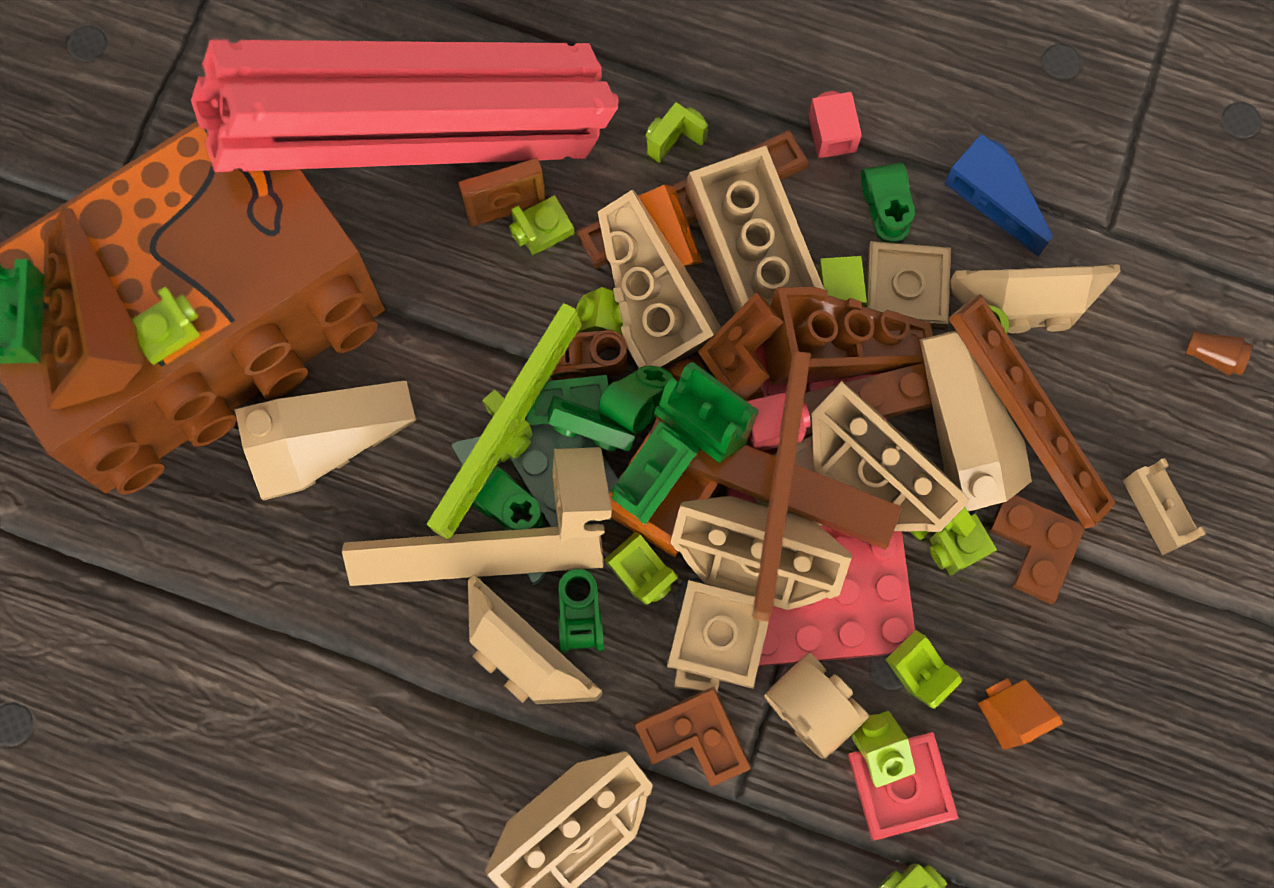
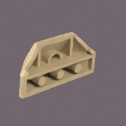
M1120 265L979 271L961 270L955 271L950 280L949 293L963 305L971 298L981 294L988 305L996 306L1006 314L1009 321L1007 333H1022L1030 330L1031 327H1046L1047 331L1059 332L1070 329L1120 273Z
M842 381L812 412L814 472L901 506L902 510L894 531L940 532L971 501L926 455Z
M733 496L684 501L680 505L670 543L677 551L681 552L688 565L704 584L755 597L768 507ZM787 513L773 606L791 610L815 603L826 597L830 599L839 596L852 554L816 522Z
M473 574L468 580L470 643L477 650L472 657L490 674L496 668L509 679L504 684V687L522 703L528 697L535 704L598 701L603 693L597 685L476 575Z
M626 751L576 763L507 822L485 870L487 875L498 888H577L636 837L645 811L647 796H650L653 787L652 783Z

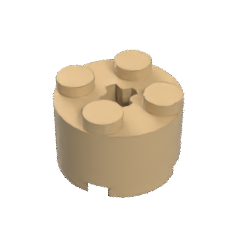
M808 652L770 688L764 697L778 716L790 724L799 739L817 756L825 759L846 741L869 716L855 700L850 698L853 695L851 689L837 675L834 674L830 679L825 676L826 669L814 655Z

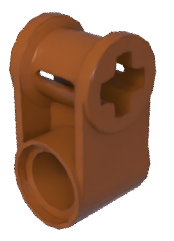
M612 330L577 332L551 374V379L555 381L607 375V377L619 376L625 371L629 361L625 339L621 334ZM608 347H613L620 351L618 357L611 361L601 359L599 354ZM567 352H569V362H567Z

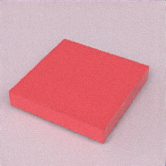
M934 732L908 738L915 773L881 787H875L867 762L861 752L857 751L848 754L872 841L959 819Z

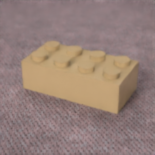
M767 146L689 172L685 190L734 313L756 292L771 305L773 293L777 287H818L824 289Z

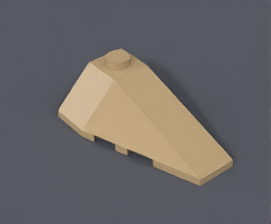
M631 190L599 210L598 217L607 261L610 262L615 284L613 291L615 301L619 304L623 322L621 331L627 348L639 368L643 366L665 368L699 351L721 329V326L706 299L636 192Z
M957 331L920 339L945 475L971 500L965 506L967 511L1007 502L1032 482L1026 444L1002 400Z
M406 380L275 399L235 409L243 450L262 500L307 489L316 483L315 480L336 467L337 469L349 463V459L370 446L375 447L416 421Z

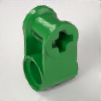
M897 162L862 169V190L865 201L869 206L877 237L885 243L902 242L907 238L911 229L910 224L915 216V207L904 163Z
M657 366L640 367L634 373L613 382L607 387L599 402V414L635 434L641 433L647 426L656 421L655 409L660 403L667 382L673 377L672 374L666 369Z
M495 466L472 505L486 517L497 522L505 530L543 528L544 518L536 499L522 489L506 472ZM518 512L524 515L529 512L532 519L529 522L523 519L517 522L515 515Z
M570 570L563 575L558 588L560 607L558 624L561 654H568L569 649L596 648L598 652L604 651L602 614L599 613L596 580L591 573L585 570ZM575 580L587 582L591 588L589 596L579 602L569 599L566 595V590L571 582ZM591 632L590 634L571 635L572 633Z

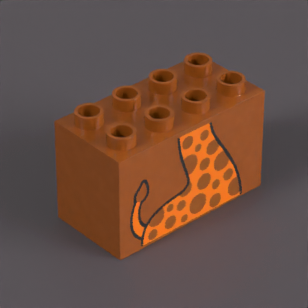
M198 121L0 243V264H2V267L14 269L15 259H28L44 274V234L63 207L73 209L131 320L162 301L163 299L158 290L165 286L175 298L183 294L198 315V318L193 320L192 323L201 336L155 365L144 354L142 369L138 374L134 375L122 391L58 410L48 408L43 375V355L52 353V330L42 329L41 363L0 364V381L47 454L106 494L116 488L119 494L126 495L148 486L164 471L165 466L160 460L161 457L187 440L193 446L200 447L221 438L232 429L237 421L236 416L232 412L234 409L260 392L268 400L276 399L289 393L306 378L308 370L304 363L330 346L337 353H345L359 347L376 332L378 323L374 317L385 311L359 251L301 170L243 171L240 168H236L232 172H214L205 145L208 133L206 129H200ZM46 287L43 314L48 312L49 302L53 294V289Z

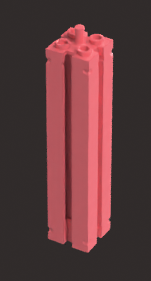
M210 40L202 64L206 77H198L191 98L200 129H206L208 133L205 145L214 172H232L236 168H240L243 171L510 162L529 161L538 158V160H564L565 157L586 159L599 138L600 128H606L618 109L619 104L617 94L611 92L607 81H600L602 68L596 59L590 43H576L574 46H569L567 43L239 40L237 43H231L229 40Z

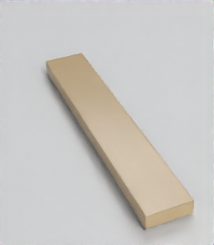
M559 527L453 534L451 539L449 538L448 540L439 535L345 542L342 548L350 586L468 578L473 574L477 577L593 569L603 568L604 564L601 535L593 538H570L568 542H560Z

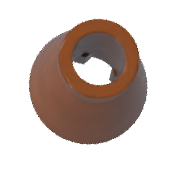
M1193 331L1185 354L1203 361L1228 376H1231L1232 373L1242 376L1249 361L1253 344L1244 342V337Z

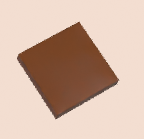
M538 158L458 182L470 227L512 215L511 209L518 205L523 212L546 200L543 173Z

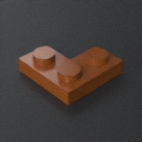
M756 292L698 353L714 377L746 401L770 377L754 352L772 336L783 321L769 302Z
M1014 495L1007 502L1000 503L989 532L1027 549L1012 587L1048 604L1055 603L1085 528L1076 521Z
M715 686L635 721L634 726L652 765L693 747L711 787L751 770V764Z

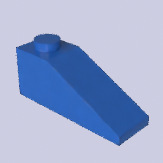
M981 134L952 166L944 184L1039 257L1053 238V235L1014 158L1008 154L1006 148L1001 143L990 140Z

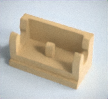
M601 447L554 449L552 484L560 542H568L570 538H593L604 534L603 525L585 524L590 520L601 521L611 519L612 509Z
M1166 458L1159 460L1150 467L1145 466L1136 470L1123 480L1128 493L1162 555L1207 534L1203 526L1196 527L1165 470L1169 466Z

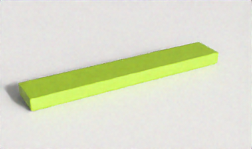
M565 303L562 304L429 519L427 525L445 539H451L582 326L575 308Z

